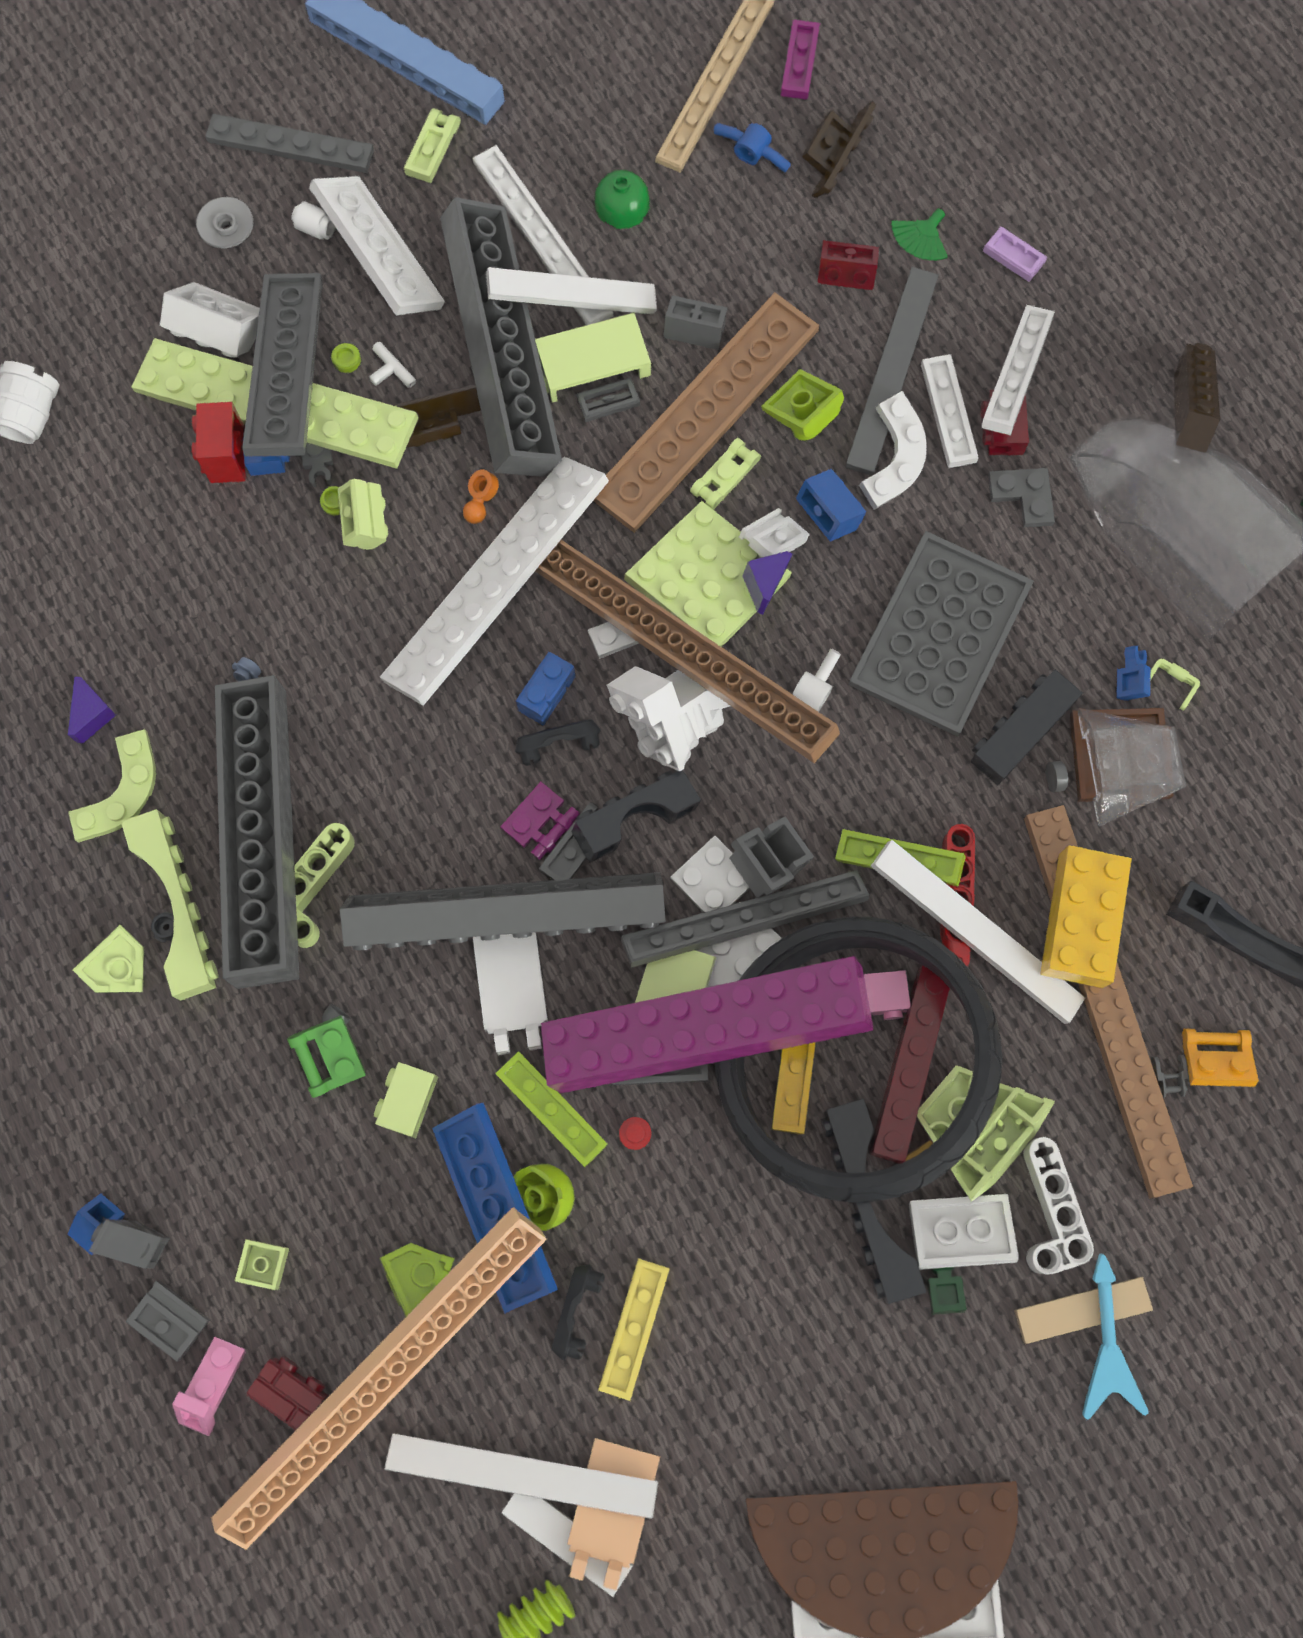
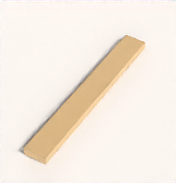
M743 0L655 158L656 163L681 173L771 10L774 0Z

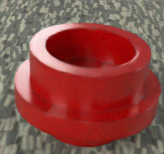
M631 1117L622 1123L619 1137L622 1144L628 1149L639 1150L649 1143L651 1128L644 1119Z

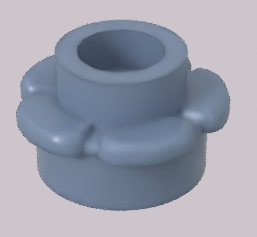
M242 657L238 663L234 662L232 664V668L235 670L233 676L237 681L258 678L261 674L260 667L248 658Z

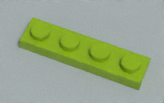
M845 829L842 830L835 857L838 862L873 869L871 865L886 843L893 840L944 883L959 886L966 858L964 853Z
M519 1051L495 1073L584 1167L608 1145L556 1090L547 1086L546 1079Z

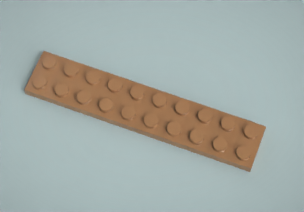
M774 293L606 474L609 482L593 501L635 533L819 330V325L778 294Z

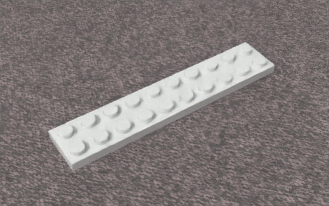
M563 457L562 461L551 471L382 673L380 678L383 682L424 706L609 482L605 473Z

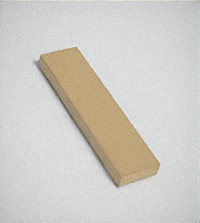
M1143 1277L1111 1284L1114 1321L1153 1311ZM1098 1288L1014 1310L1024 1344L1101 1324Z

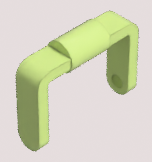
M1165 659L1157 660L1151 669V679L1158 667H1160L1174 678L1192 686L1179 708L1184 711L1200 686L1199 680L1190 675L1189 671L1175 663L1171 664Z

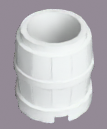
M4 361L3 364H0V436L26 444H33L35 440L39 439L45 423L49 419L52 399L56 397L59 383L45 372L43 377L33 373L35 368L14 361Z

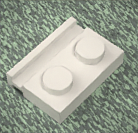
M778 508L743 528L739 538L741 540H748L750 542L748 546L762 558L786 551L791 552L806 543L810 534L789 516L786 518L782 516V510Z

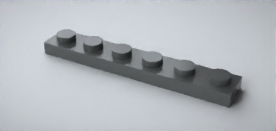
M218 114L212 115L205 136L207 143L363 173L368 172L374 152L373 144Z

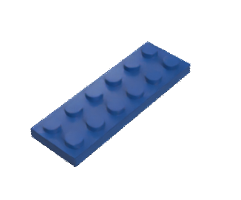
M484 1103L476 1104L432 1128L477 1244L512 1207L530 1220ZM541 1246L496 1291L504 1313L558 1290Z

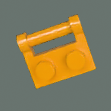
M1183 1029V1049L1187 1061L1190 1085L1256 1086L1259 1080L1251 1047L1252 1036L1249 1030H1238L1237 1033H1216ZM1197 1045L1237 1046L1238 1052L1198 1051Z

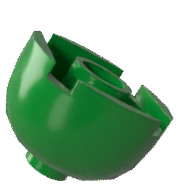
M615 170L608 173L598 183L594 196L595 211L602 222L613 225L617 229L634 227L644 220L643 218L647 215L650 208L648 187L641 177L632 171Z

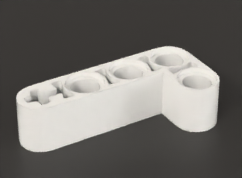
M1046 1137L1033 1139L1026 1145L1023 1155L1052 1239L1032 1246L1027 1252L1026 1260L1029 1268L1035 1273L1054 1274L1085 1264L1092 1258L1094 1248L1056 1143ZM1039 1148H1045L1047 1154L1043 1158L1036 1157L1034 1151L1039 1150ZM1053 1165L1054 1169L1040 1172L1039 1168ZM1048 1176H1053L1058 1181L1059 1187L1054 1194L1046 1189L1045 1181ZM1061 1207L1065 1208L1070 1214L1069 1223L1065 1226L1061 1225L1057 1220V1211ZM1072 1240L1078 1241L1081 1245V1254L1077 1258H1073L1068 1251L1069 1243ZM1043 1249L1049 1253L1051 1258L1049 1266L1045 1269L1037 1262V1255Z

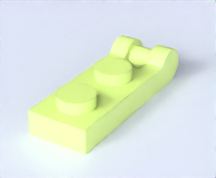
M434 108L430 111L405 164V175L429 183L432 182L454 133L456 134L460 125V117L452 114L449 116L443 115L442 111Z

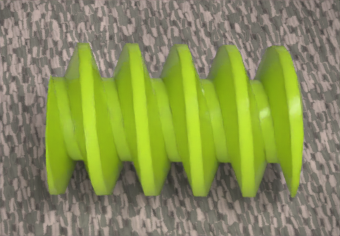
M546 1580L547 1593L543 1594L535 1587L533 1589V1602L525 1595L521 1597L523 1607L521 1610L511 1603L509 1604L510 1617L507 1618L501 1611L497 1612L498 1627L502 1637L540 1638V1629L547 1635L552 1632L551 1621L559 1627L564 1624L563 1613L571 1619L574 1618L573 1606L561 1585L559 1584L555 1587L549 1580Z

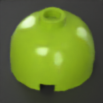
M533 1164L515 1173L513 1178L531 1222L537 1225L541 1231H547L566 1220L573 1209L575 1195L570 1178L563 1170L551 1164Z

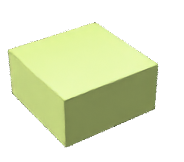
M245 1240L235 1281L279 1290L289 1248L254 1240Z

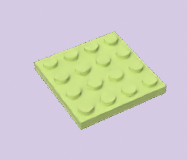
M701 501L625 573L624 580L637 591L722 647L757 612L742 576L747 562L761 557L748 546L750 543L748 540H741L739 538L741 532ZM786 569L774 594L790 578L792 572Z

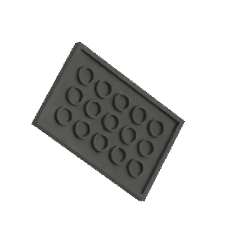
M925 531L848 685L958 737L1034 580Z

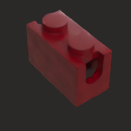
M990 390L989 400L982 401V419L985 416L994 390ZM1026 394L1011 435L983 429L982 441L983 445H988V455L1024 454L1029 444Z

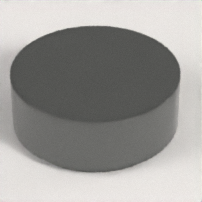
M1062 761L1048 762L1045 774L1049 790L1051 792L1065 791L1068 786V772L1065 764Z

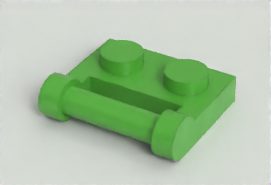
M342 1015L287 1038L290 1048L295 1049L310 1084L308 1090L312 1098L321 1096L329 1090L366 1076L364 1066ZM313 1039L317 1043L331 1076L324 1080L321 1079L306 1044Z

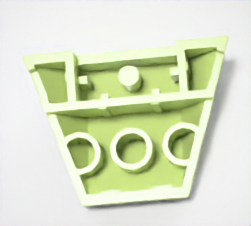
M956 1065L919 1108L917 1118L933 1143L948 1129L961 1110L969 1091L973 1071ZM1000 1083L993 1111L984 1130L965 1156L950 1169L971 1202L999 1180L1025 1149L1026 1145L1035 1137L1055 1103L1053 1100L1045 1097L1043 1099L1026 1093L1025 1090L1018 1087L1013 1088Z

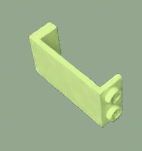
M635 313L535 339L546 390L550 395L552 403L557 401L556 391L635 369H637L640 379L651 376V361Z

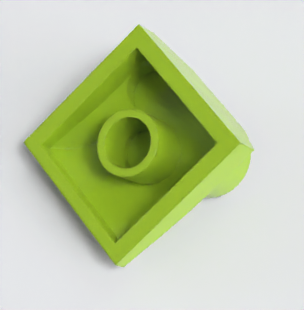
M799 369L761 407L764 412L791 428L795 438L810 440L816 437L839 414L844 395L841 389Z

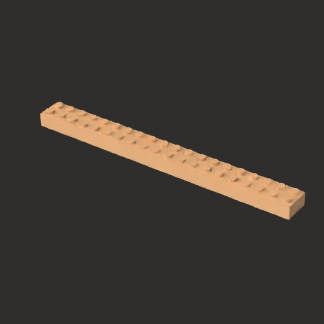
M512 1207L211 1517L215 1533L247 1549L547 1240L541 1229Z

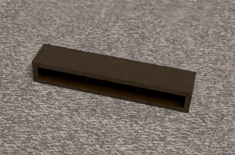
M1187 343L1174 375L1175 445L1203 453L1207 452L1220 421L1215 351L1206 344L1195 343V345Z

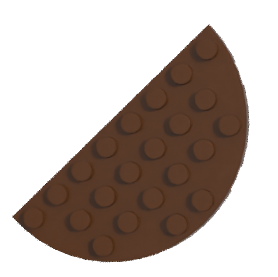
M1017 1481L751 1498L745 1500L754 1542L769 1573L779 1587L796 1605L811 1617L828 1627L857 1638H920L951 1626L966 1616L985 1598L1000 1577L1010 1556L1018 1520Z

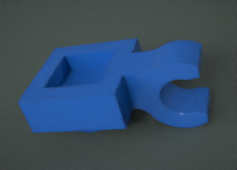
M1137 645L1126 647L1124 651L1125 668L1117 669V698L1127 701L1150 696L1151 667L1146 665L1147 653L1145 650L1138 651Z

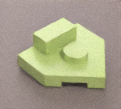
M119 925L73 971L94 992H143L144 947L122 925Z

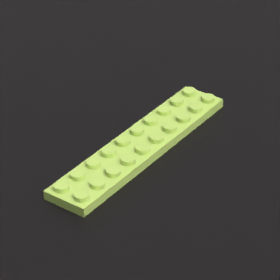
M154 338L131 387L137 393L196 410V403L233 402L243 424H246L253 366ZM313 383L307 443L398 468L418 421V416L414 411Z

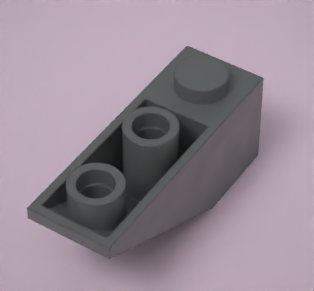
M106 1219L104 1223H100L91 1237L93 1244L89 1251L141 1268L150 1269L154 1268L170 1238L138 1221Z

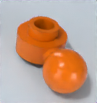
M486 470L476 471L468 482V490L473 499L465 504L463 516L467 522L472 524H478L484 520L486 516V508L483 505L484 501L491 500L498 491L499 482L497 477Z

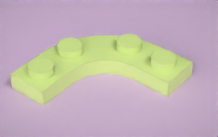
M145 729L115 738L122 765V779L118 789L109 798L99 803L69 811L75 841L82 842L123 828L121 821L138 816L141 813V809L146 804L149 796L152 795L156 778L153 752L148 732Z

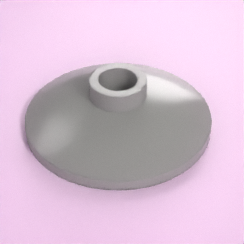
M220 197L211 200L202 207L197 216L196 226L200 237L207 244L216 248H231L241 244L248 238L253 228V216L249 207L241 200L233 197ZM230 225L229 228L223 229L224 226Z

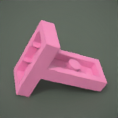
M214 1337L185 1394L178 1392L172 1404L179 1424L207 1436L210 1435L215 1425L214 1414L246 1353L245 1349Z

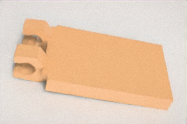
M595 1438L587 1469L654 1481L660 1457ZM577 1505L567 1545H570L569 1551L575 1553L569 1577L583 1581L588 1558L592 1557L609 1562L603 1587L617 1590L622 1567L629 1568L630 1563L634 1564L645 1517Z

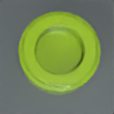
M343 343L333 349L331 360L338 371L349 373L359 367L361 356L356 346Z

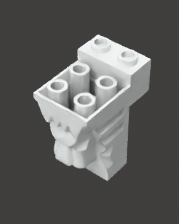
M635 666L607 684L611 695L609 698L610 704L616 712L629 716L628 720L637 734L639 740L637 744L641 753L645 757H650L662 765L669 766L679 772L684 769L685 763L690 758V750L699 744V738L706 737V735L717 731V728L724 723L722 709L730 706L679 670L663 678Z

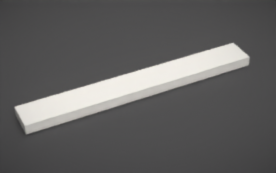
M497 145L473 157V163L502 205L505 206L507 212L550 274L588 277ZM574 307L586 325L605 321L614 316L611 310Z
M893 840L886 843L872 863L871 867L1061 1022L1064 1024L1071 1022L1085 1000L1082 994L1062 979L1040 975L1042 962L897 843Z
M392 1434L385 1469L389 1471L653 1519L658 1481Z

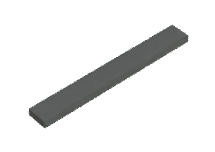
M915 267L911 268L845 468L874 475L888 432V428L875 408L880 403L901 392L939 274Z
M858 870L661 924L655 928H647L621 936V942L632 968L868 901L869 893Z

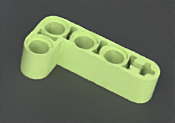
M333 823L328 825L294 865L295 885L300 882L306 884L304 892L296 895L297 930L303 925L310 926L309 934L305 938L298 939V946L301 948L313 946L318 941L320 934L318 926L302 912L354 848V837L343 824ZM335 836L343 837L344 841L340 844L339 842H334L333 838ZM325 847L333 852L332 857L324 850ZM319 858L326 859L325 866L321 870H312L315 860Z

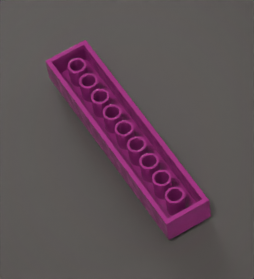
M855 956L543 1022L541 1023L547 1086L559 1093H566L873 1031V1024L863 968Z

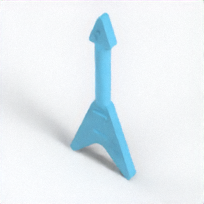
M1100 1253L1092 1279L1098 1283L1102 1344L1095 1363L1082 1415L1085 1419H1090L1108 1395L1113 1392L1121 1394L1143 1415H1147L1149 1412L1124 1356L1116 1344L1111 1282H1115L1116 1278L1106 1256Z

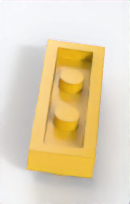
M816 1042L781 1050L771 1130L804 1134Z

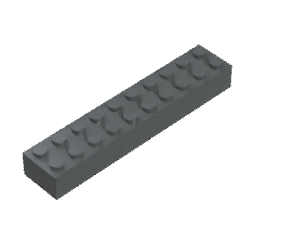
M454 197L440 217L494 473L546 477L562 461L528 306L526 302L488 299L486 278L488 267L519 270L505 206Z
M274 675L215 685L223 979L236 989L298 980L300 978L286 690Z
M661 872L349 895L340 908L343 946H353V950H367L372 948L373 944H385L386 948H396L403 946L404 942L417 941V945L435 944L436 940L449 939L450 943H461L468 941V937L481 936V940L489 941L499 939L500 935L512 934L514 938H526L532 936V932H544L547 936L563 934V930L576 929L577 933H591L597 927H608L610 931H620L627 929V925L640 924L641 928H655L659 926V923L665 922V908Z

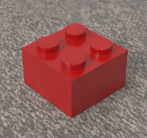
M233 402L196 403V415L192 416V427L194 433H196V442L192 443L193 459L199 462L202 474H206L210 483L246 481V466L242 449L245 426Z

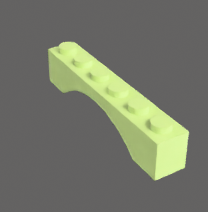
M156 809L121 821L129 850L146 861L156 871L171 899L174 931L164 970L172 997L181 1001L215 989L214 979L218 978V971L213 960L208 961L205 950L210 948L205 932H200L197 921L201 919L196 903H191L188 892L192 891V885L186 873L182 874L179 865L184 860L179 846L173 845L171 835L175 834V829L170 817H165Z

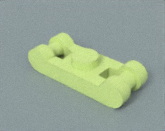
M736 438L728 450L703 477L693 484L690 493L697 498L699 496L706 501L705 504L714 510L758 463L761 455L755 450L750 451L745 447V442L740 438ZM736 456L744 460L740 466L733 461ZM712 483L718 490L713 492L708 486Z

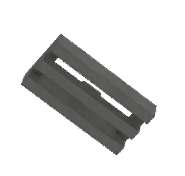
M631 377L576 394L585 422L640 406V400ZM624 388L629 389V391L620 393L617 395H609L603 397V399L594 401L586 404L585 400H589Z

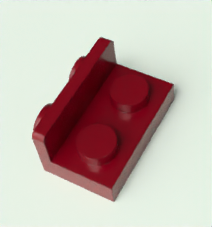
M823 240L817 282L825 285L873 290L878 266L879 247Z

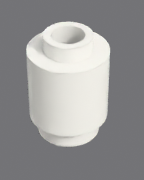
M304 201L297 205L292 212V221H294L295 229L318 239H330L336 227L324 209Z

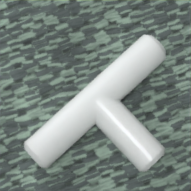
M381 342L375 343L373 351L381 358L385 365L369 376L371 383L377 386L394 373L407 388L415 385L416 379Z

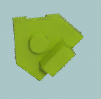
M412 1243L380 1258L386 1272L385 1276L405 1317L450 1272L454 1258L438 1254Z

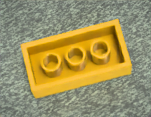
M1068 845L1059 853L1040 975L1104 988L1114 982L1132 858Z

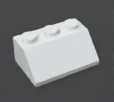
M192 282L164 293L160 326L171 330V334L175 336L196 340V343L200 346L221 350L223 355L235 358L248 352L252 347L257 335L260 308Z

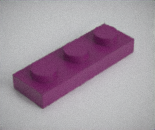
M793 19L781 96L808 100L820 23Z

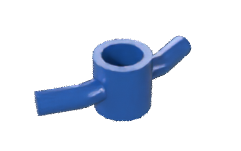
M716 123L714 126V134L737 142L734 152L744 162L755 165L763 156L784 173L791 166L789 161L776 150L769 147L772 137L763 126L752 123L745 132L720 123Z

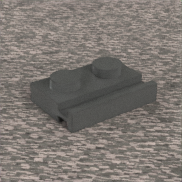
M155 1281L151 1290L146 1293L125 1322L178 1362L183 1359L201 1334L203 1328L210 1322V1319L164 1283Z

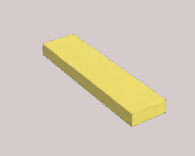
M638 1258L598 1391L631 1400L670 1268Z

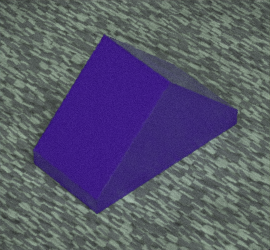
M786 551L747 562L742 577L757 613L764 614L788 567L792 553Z
M74 677L68 736L76 743H84L113 719L116 714L81 677Z

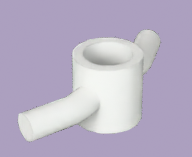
M830 649L816 675L814 676L806 671L792 695L819 712L833 686L826 683V680L841 654L834 649Z

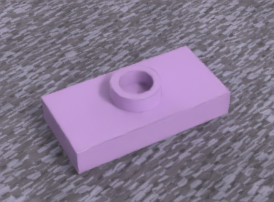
M1003 227L997 230L983 249L984 253L1028 282L1035 276L1047 259V256Z

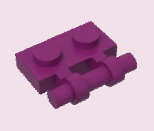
M540 781L500 828L523 848L533 839L538 845L531 851V854L540 861L547 852L551 853L557 840L565 831L569 830L580 813L573 807H570L564 815L558 812L559 808L564 804V800ZM551 819L556 824L545 836L539 831Z

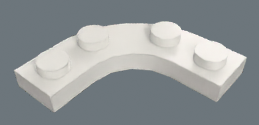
M903 391L880 403L875 408L893 438L894 456L890 465L859 484L874 510L909 488L921 473L926 458L927 444L922 423Z

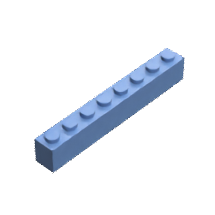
M307 0L305 2L308 17L312 23L482 124L486 125L504 103L503 86L497 79L488 77L478 71L472 64H466L457 59L450 51L440 49L429 39L422 38L413 33L407 26L400 25L391 20L385 13L372 9L363 0Z

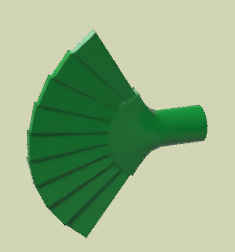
M937 208L927 220H892L894 237L906 252L917 258L930 261L948 258L937 231V225L945 217V213L941 209Z

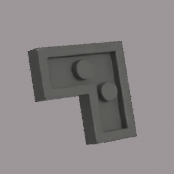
M1048 468L989 472L988 481L991 502L1020 501L1023 527L1053 526L1055 519Z

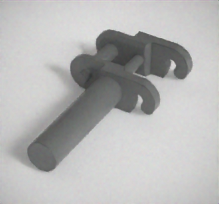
M1184 1055L1177 1056L1178 1062H1181V1065L1178 1066L1179 1073L1177 1074L1162 1073L1159 1058L1157 1056L1151 1057V1063H1154L1153 1070L1163 1098L1166 1097V1093L1179 1092L1181 1097H1185L1186 1091H1188L1185 1080L1190 1081L1187 1061ZM1165 1079H1177L1178 1086H1166Z

